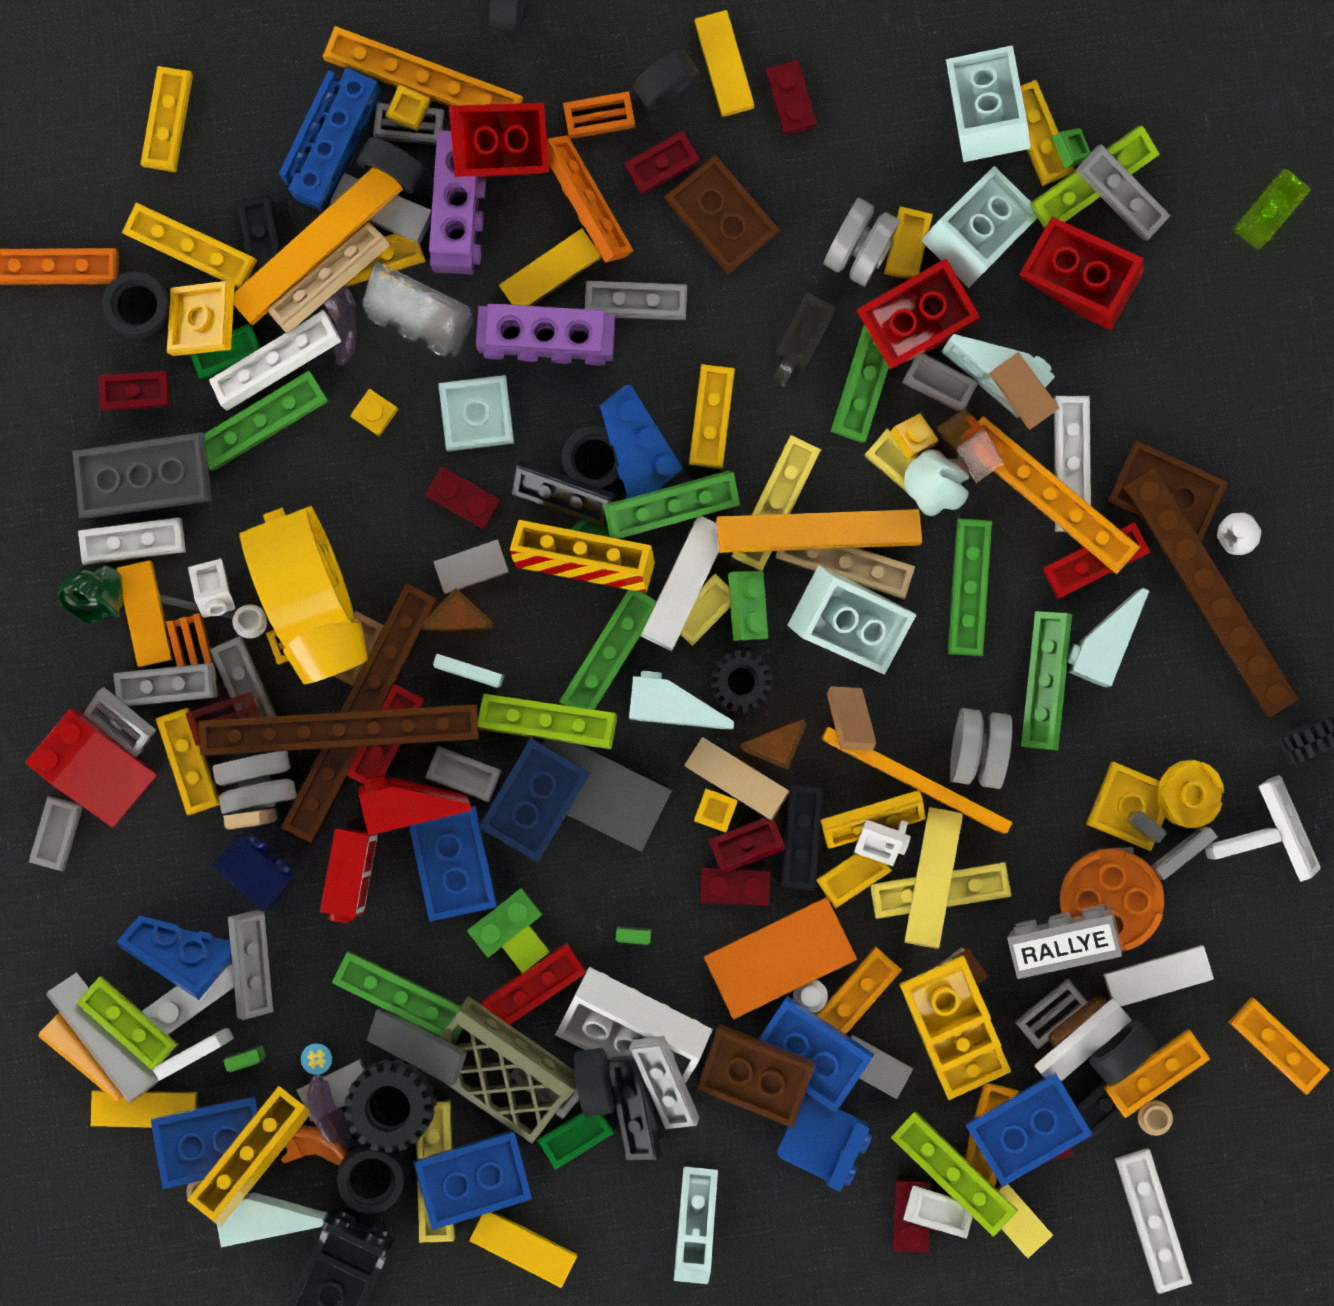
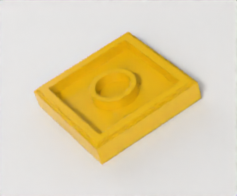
M230 281L173 287L170 289L168 354L179 356L231 350L235 284Z
M1111 762L1086 825L1145 850L1152 851L1155 842L1147 839L1127 823L1125 819L1132 811H1142L1160 827L1162 826L1165 816L1159 807L1157 793L1160 781L1116 762Z

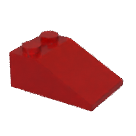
M544 103L449 106L455 177L520 176L550 172Z
M1051 217L1019 276L1079 316L1112 331L1143 275L1144 258Z
M947 259L940 261L856 310L890 370L947 342L953 334L960 335L977 325L980 320L978 312Z
M69 709L25 763L55 788L114 828L158 774L137 757L132 756L86 718L82 711Z
M384 774L364 779L365 784L359 786V799L368 836L472 811L467 794L397 778L385 779Z

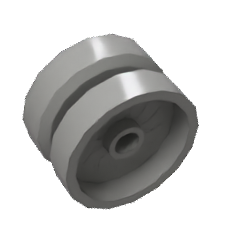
M858 197L837 233L823 265L836 272H840L846 267L850 258L854 256L856 259L849 272L850 279L865 287L875 269H879L893 243L891 239L901 219L884 212L878 217L872 229L867 227L874 214V205Z
M960 709L951 749V782L970 784L974 780L978 769V780L982 787L1001 789L1006 776L1011 751V715L991 713L984 725L980 710Z
M288 751L261 754L212 766L216 784L226 786L238 783L239 786L237 789L223 792L218 797L222 814L242 810L250 812L276 806V803L296 799L297 794L293 780L281 779L271 781L270 777L285 773L291 768Z

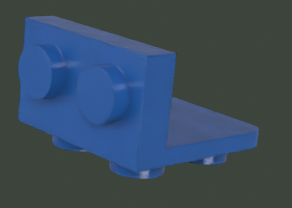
M806 1094L794 1127L788 1126L777 1149V1153L781 1159L824 1179L827 1186L840 1192L844 1184L849 1186L857 1170V1166L853 1165L859 1152L865 1153L872 1135L868 1133L870 1127L866 1121L841 1109L834 1112L809 1094Z

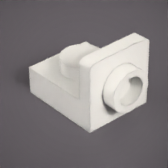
M222 559L188 567L194 599L202 617L219 616L235 609Z
M866 820L856 843L854 853L893 866L898 853L905 855L911 838L910 835L905 834L908 822L901 820L898 829L895 830Z

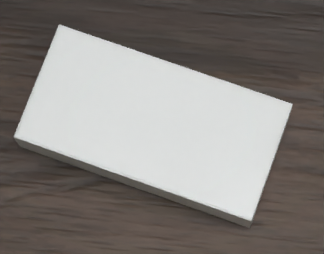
M1265 828L1211 843L1205 847V852L1208 859L1216 860L1278 843L1282 840L1279 830L1276 828Z
M912 1186L903 1220L967 1239L973 1217L953 1197Z

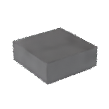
M1132 811L1125 819L1127 823L1151 842L1159 843L1166 835L1165 830L1142 811Z

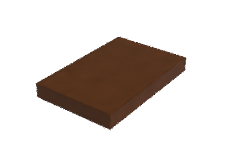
M716 154L664 196V201L728 276L780 234V229Z
M1135 440L1106 503L1143 519L1123 486L1150 469L1155 468L1198 539L1202 542L1229 482Z
M720 1024L696 1090L793 1128L817 1062Z

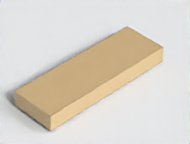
M703 737L684 765L770 820H773L790 792Z
M277 807L223 816L224 825L229 830L275 822L278 819Z

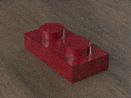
M799 60L767 68L766 76L783 135L787 136L816 128L817 122Z
M682 130L625 162L624 167L640 195H643L697 165L700 159Z
M166 371L98 375L99 405L102 411L171 407L169 373Z
M442 466L425 494L426 498L483 530L486 529L501 503V500Z
M767 817L709 840L722 874L786 849L774 818L770 820Z
M702 868L700 902L769 906L771 871L735 869L722 874L720 868Z
M895 1179L893 1250L929 1253V1227L903 1220L912 1186L931 1191V1182L929 1180Z

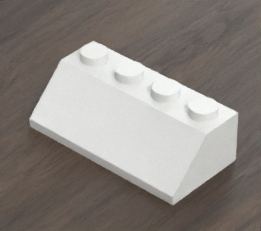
M589 967L555 1035L584 1050L603 1048L608 1060L616 1056H633L630 1050L633 1040L665 1036L682 1078L686 1083L701 1058L712 1029L670 1008L668 1005L660 1003L640 993L638 990L630 988L610 978L608 975Z

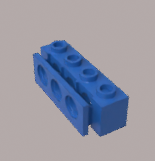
M346 67L340 82H338L335 73L328 70L279 172L284 183L289 186L288 190L295 200L321 212L328 208L329 202L382 95L377 81Z

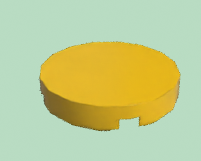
M1196 760L1179 761L1169 767L1161 777L1157 790L1158 804L1163 815L1172 824L1184 828H1201L1212 822L1221 811L1223 802L1220 801L1222 798L1221 793H1224V785L1218 772L1209 764Z

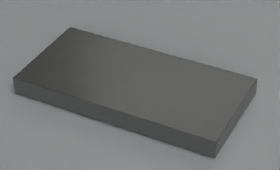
M199 432L72 451L78 514L81 519L212 501L204 433Z
M545 739L543 745L591 772L566 815L642 852L672 790L582 745Z

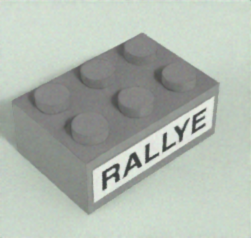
M1104 904L1084 908L1083 915L1071 917L1070 912L1049 916L1048 923L1037 925L1036 920L1015 924L1016 927L1010 932L1007 939L1017 979L1122 957L1123 948L1113 908L1105 910Z

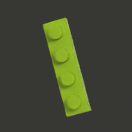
M1143 126L1136 127L1107 148L1112 156L1131 175L1160 155ZM1074 171L1029 204L1043 227L1046 228L1051 217L1066 222L1100 196Z
M483 694L478 728L480 730L611 749L618 716L611 712Z
M916 1111L891 1136L917 1164L993 1237L1017 1213L1018 1209Z

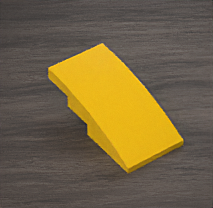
M963 955L899 984L948 1100L1011 1072L1000 1047L1001 1043L991 1023V1017Z

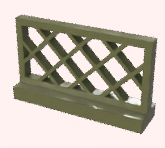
M469 996L439 1036L445 1041L447 1039L449 1043L464 1051L473 1050L476 1059V1065L462 1066L457 1083L450 1087L530 1143L535 1141L577 1086L574 1069ZM459 1025L469 1032L471 1042L455 1044L452 1032L454 1028ZM492 1048L498 1052L500 1062L484 1064L480 1049ZM521 1068L527 1073L528 1082L512 1083L509 1069ZM502 1070L505 1084L488 1086L485 1071ZM478 1072L481 1087L471 1088L465 1084L462 1074ZM548 1087L559 1095L554 1102L540 1103L537 1088ZM530 1089L533 1104L517 1105L514 1091ZM507 1092L510 1106L498 1107L492 1102L490 1093ZM535 1111L537 1125L533 1130L520 1122L519 1113Z

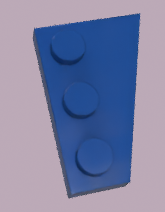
M631 385L623 386L600 405L610 445L614 446L619 466L616 468L619 479L623 480L627 496H625V499L658 490L683 469Z
M140 915L117 941L120 948L197 1000H200L232 961L230 938L229 940L216 938L210 933L202 931L197 933L181 929L178 925Z

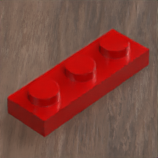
M1135 522L1120 529V531L1140 546V549L1127 564L1151 553ZM1082 548L1042 568L1057 599L1113 572L1086 548Z
M394 684L380 710L421 708L425 699ZM401 744L361 746L347 776L365 784L364 779L385 775Z
M566 942L525 972L519 974L484 998L481 1003L487 1010L511 1025L586 973V969Z

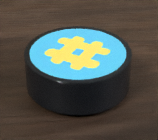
M320 1040L312 1041L300 1053V1066L308 1075L322 1076L333 1067L335 1052L327 1042Z

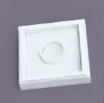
M224 1028L157 1065L153 1071L160 1081L233 1040L234 1037L229 1028Z

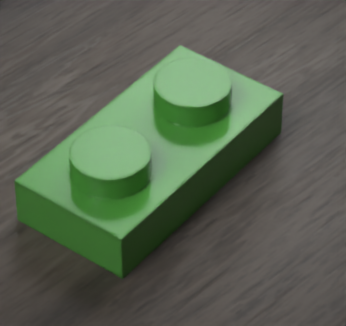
M744 571L728 573L733 641L768 639L764 572Z
M521 888L468 929L467 932L484 954L490 957L502 945L543 914Z

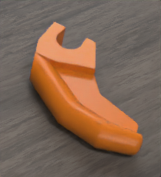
M302 1125L287 1143V1153L284 1154L281 1161L287 1163L305 1155L316 1154L336 1165H340L349 1150L343 1140L328 1130Z

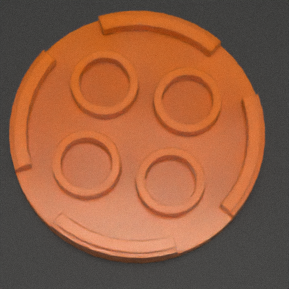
M1112 848L1091 852L1073 864L1061 885L1059 899L1061 913L1070 912L1071 917L1083 915L1084 908L1104 904L1106 910L1105 903L1109 909L1113 908L1123 950L1127 951L1144 943L1152 936L1161 922L1164 909V893L1161 881L1154 869L1146 861L1131 852Z

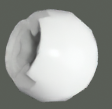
M1232 513L1226 516L1219 524L1217 538L1228 553L1244 555L1252 552L1259 544L1262 532L1251 515Z

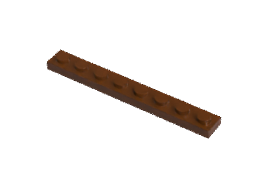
M1155 468L1150 469L1123 486L1266 717L1270 718L1299 700Z
M407 583L405 584L340 713L376 711L381 709L438 599ZM361 746L321 748L281 828L310 843H314Z
M477 705L199 721L201 756L479 739Z

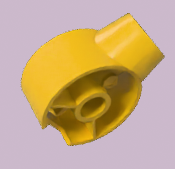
M312 506L288 515L285 514L282 507L264 514V524L239 533L247 566L260 601L274 631L285 646L283 649L284 654L304 685L334 676L368 660L361 621L354 618L352 604L341 570L327 535Z

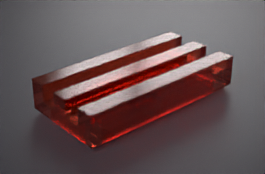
M253 692L185 713L195 745L200 746L199 724L196 723L195 718L243 702L247 703L248 708L212 720L238 719L247 715H251V718H258L259 710L255 704Z

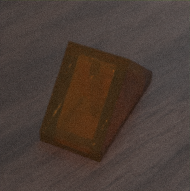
M965 408L937 427L939 433L976 483L1004 464L986 430Z
M457 588L422 623L423 630L426 632L494 630V623Z
M804 719L786 725L740 744V749L742 752L788 770L806 727V722Z

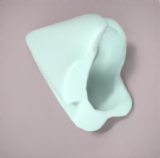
M929 449L922 452L918 458L909 464L905 471L904 486L909 496L916 501L918 507L925 515L935 516L943 509L956 510L965 503L969 492L961 483L969 479V471L961 460L948 459L941 451Z

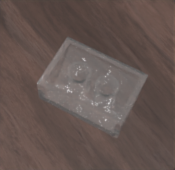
M377 261L375 262L362 304L366 312L369 313L367 318L386 327L387 323L398 327V333L411 341L416 342L417 338H420L430 343L428 348L439 355L446 357L449 352L457 356L475 321L470 308Z

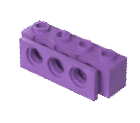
M439 131V136H437L429 252L431 253L430 265L433 272L474 275V265H480L481 244H476L477 231L482 232L484 216L483 211H478L479 198H485L486 179L482 177H455L451 131ZM457 197L467 198L466 202L460 206L452 205V202ZM455 230L465 232L460 239L453 240L449 238Z
M488 304L487 307L479 306L476 348L479 353H484V358L504 359V355H518V360L533 362L538 361V357H551L552 362L562 364L572 363V359H585V364L602 366L605 365L606 361H613L615 314H604L602 310ZM509 328L520 330V334L515 339L509 340L503 337L505 331ZM543 330H550L554 333L553 338L545 342L538 340L537 336ZM577 332H584L588 335V339L583 343L577 344L571 341V337Z

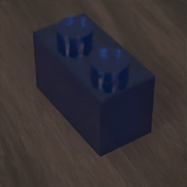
M242 834L232 842L212 867L264 912L270 910L296 878L290 874L293 868L286 861L278 856L276 859H273L265 852L267 845L254 834H251L250 837Z

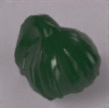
M104 566L94 572L82 570L70 573L57 588V599L60 606L69 614L76 616L84 624L102 621L108 615L116 618L119 617V611L123 602V580L121 574L114 568Z

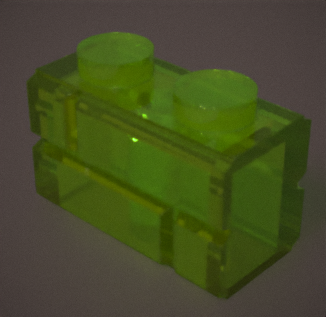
M1284 168L1232 229L1250 245L1259 250L1270 240L1311 189Z

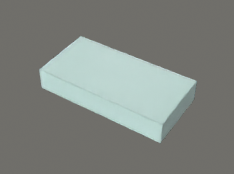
M436 654L433 663L434 668L496 688L501 687L504 679L502 674Z

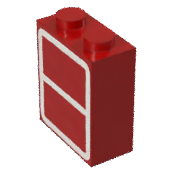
M345 827L335 829L320 910L321 913L329 914L328 920L349 923V921H354V918L364 914L378 834L368 836V832Z

